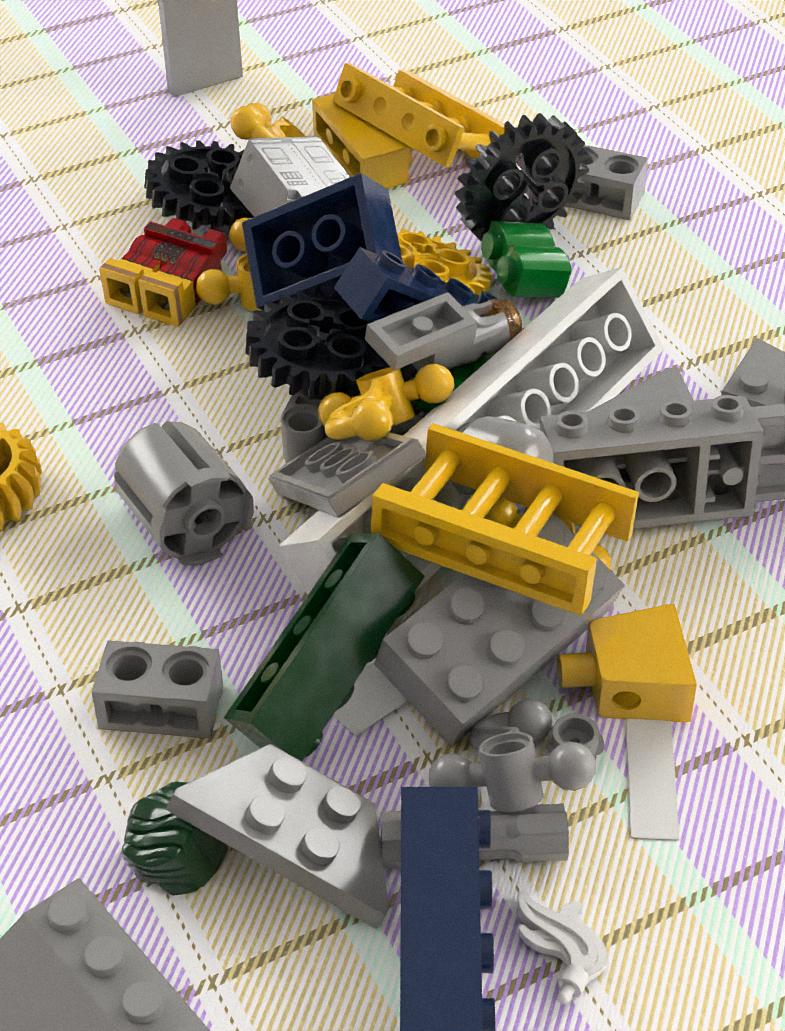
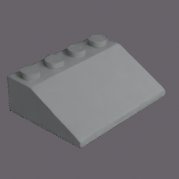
M77 878L23 913L0 938V1031H210L80 878Z

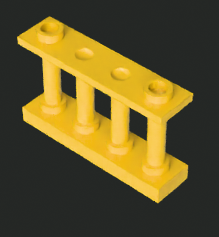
M345 63L332 100L337 105L444 167H451L457 149L477 159L480 154L475 146L481 144L487 147L491 143L489 138L491 131L495 132L498 136L504 134L505 123L412 72L398 70L394 85L390 86L355 65Z
M432 423L427 430V456L425 457L424 469L426 473L411 492L385 483L381 484L372 495L370 533L381 534L397 550L582 616L591 601L597 558L591 556V553L604 534L626 542L629 541L632 536L639 492ZM448 480L476 490L462 510L433 500ZM498 498L528 508L515 528L485 519V516ZM552 513L559 519L581 526L568 547L537 537Z

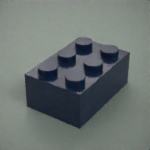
M362 173L242 222L256 307L264 311V303L266 301L279 305L280 295H285L292 300L297 299V291H302L308 297H314L316 290L320 289L325 297H332L336 292L334 289L336 283L359 247L378 255L382 250H386L402 260L389 190Z

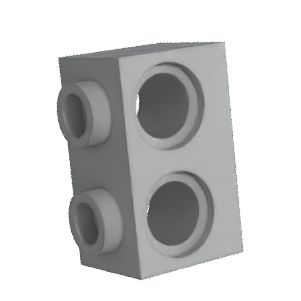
M584 145L583 149L589 154V158L583 163L589 168V172L579 178L586 186L573 192V195L578 199L577 203L566 204L565 206L631 220L645 194L648 158Z
M107 640L91 692L98 729L211 739L223 690L219 649L197 646L186 647Z

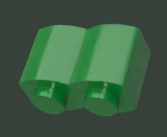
M491 221L489 231L482 238L481 251L490 267L497 272V279L505 291L511 296L559 298L563 295L572 269L565 252L561 248L555 247L550 230L541 223Z

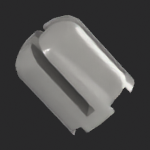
M166 421L162 427L157 423H153L139 429L121 447L115 462V469L117 470L114 473L116 491L165 554L177 558L182 565H202L223 556L219 548L230 541L240 527L245 532L248 530L254 514L252 494L197 429L183 422Z

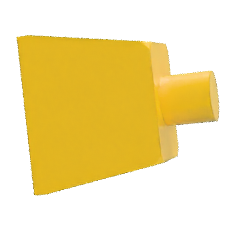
M666 604L594 619L588 624L586 652L557 655V674L560 688L591 686L597 714L603 718L691 722L697 682L675 604Z

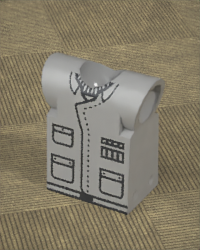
M319 137L249 138L230 189L255 217L347 179L350 176Z

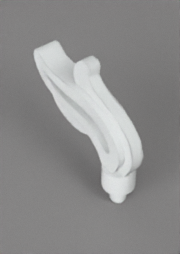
M522 890L519 892L517 900V915L521 922L518 934L535 951L563 960L565 970L557 982L560 988L557 1000L561 1004H567L571 997H579L588 981L598 977L605 970L608 952L600 937L580 918L583 910L581 903H566L558 913L540 905L531 898L526 890Z

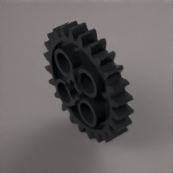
M538 113L533 122L526 115H522L518 127L515 128L507 121L504 125V134L498 136L495 132L491 131L489 133L491 143L487 147L477 144L475 147L480 154L477 159L465 160V164L471 169L470 173L461 174L457 178L464 187L455 191V196L460 201L456 206V210L462 216L460 220L479 241H482L484 234L489 231L491 221L541 223L551 230L554 229L553 218L556 216L566 218L565 205L578 202L573 192L586 186L579 177L589 172V168L583 163L589 158V154L583 149L585 142L577 135V132L566 121L561 122L555 115H552L547 120L542 113Z
M196 140L195 147H190L188 144L180 142L179 150L167 146L165 154L156 152L155 160L148 161L144 183L146 198L152 199V208H162L163 217L176 215V219L192 222L193 230L198 229L201 225H207L208 230H216L217 227H223L229 233L231 225L236 220L254 217L230 189L244 150L240 152L234 151V144L221 148L217 141H213L211 146H205L200 140Z
M320 289L316 290L314 297H308L302 291H297V299L295 300L285 295H280L279 305L266 301L264 303V311L255 310L253 312V321H248L245 354L249 355V366L258 367L259 378L272 376L271 386L273 388L288 384L289 395L292 396L300 390L308 391L309 400H314L318 393H325L327 396L337 392L347 394L352 398L355 397V392L359 389L357 379L390 367L365 340L367 324L370 322L360 319L337 291L332 297H325Z

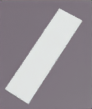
M626 718L631 838L680 840L672 721Z

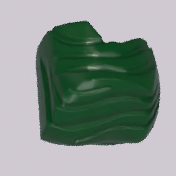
M177 781L171 782L155 793L153 792L147 797L141 798L132 806L127 819L124 844L121 850L123 859L128 862L127 866L138 879L150 883H159L161 888L173 896L196 892L200 887H204L218 871L228 851L227 844L165 810L176 789L188 783Z

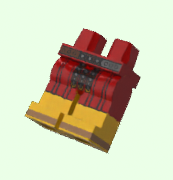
M172 218L166 225L150 221L143 228L144 235L135 238L129 251L119 261L109 258L99 267L105 304L136 314H140L143 311L145 317L179 327L201 301L196 292L198 277L204 271L210 269L222 271L221 260L227 253L226 236L223 232L213 229L205 232L202 237L192 234L191 227L186 221ZM130 289L131 298L125 297L122 294ZM169 301L170 310L163 309L160 306L164 302Z

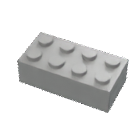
M552 513L537 537L568 547L575 534ZM592 552L591 556L597 558L591 601L583 615L580 616L463 573L383 638L374 665L440 736L453 747L471 731L477 722L490 715L557 657L558 654L587 631L590 622L594 619L602 618L609 612L625 584Z

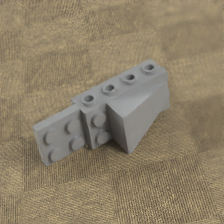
M678 367L667 368L588 412L566 411L559 415L540 417V430L550 441L554 454V464L639 492L633 529L754 516L756 502L785 499V404L751 407L745 396L721 395L714 399L694 401ZM574 524L576 535L581 526Z

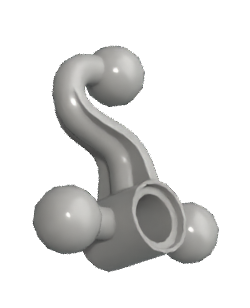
M526 698L518 701L509 712L485 717L471 729L470 742L479 751L481 762L471 763L463 755L455 753L440 756L432 763L429 769L430 787H487L490 806L494 810L516 812L531 808L542 801L544 793L541 781H553L554 784L563 790L576 791L585 788L596 774V761L590 749L581 743L570 741L558 745L551 752L550 756L536 757L534 744L547 737V734L553 727V717L548 706L538 699Z

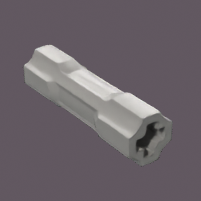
M564 803L537 804L531 808L516 812L490 811L491 845L490 849H479V860L514 859L519 862L568 860L569 829ZM401 811L380 812L381 848L384 869L401 868Z

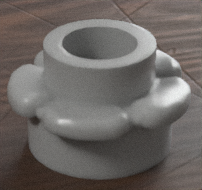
M574 713L560 717L547 734V742L550 744L548 747L549 755L558 745L568 741L578 742L591 750L595 761L596 755H600L604 750V739L600 734L598 725L590 717Z

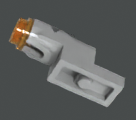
M447 292L367 324L365 340L394 371L409 364H412L418 371L428 364H439L450 371L461 364L468 365L476 361L478 362L484 357L498 352L521 332L522 320L518 309L509 300L490 299L481 304H469L462 307Z

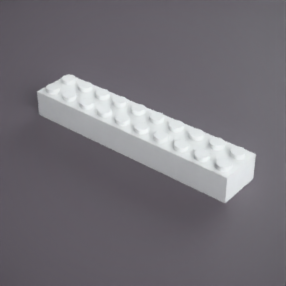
M623 267L579 279L457 387L447 400L439 403L403 436L418 439L426 452L427 430L432 423L463 433L477 418L491 416L522 422L540 429L541 416L559 415L566 411L588 412L616 397L665 349ZM425 457L386 484L411 492L426 473L424 472ZM448 480L433 500L462 510L473 495L459 494L452 481ZM375 492L338 517L318 510L278 546L307 594L310 593L349 534L371 532L372 495ZM398 550L425 575L416 591L442 566Z

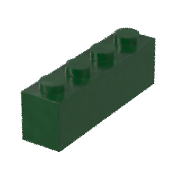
M349 534L232 704L224 719L259 748L272 744L296 759L303 761L320 745L323 738L322 731L335 711L343 707L351 698L354 692L355 681L367 663L377 657L382 640L396 619L406 613L415 600L414 592L425 575L381 534Z

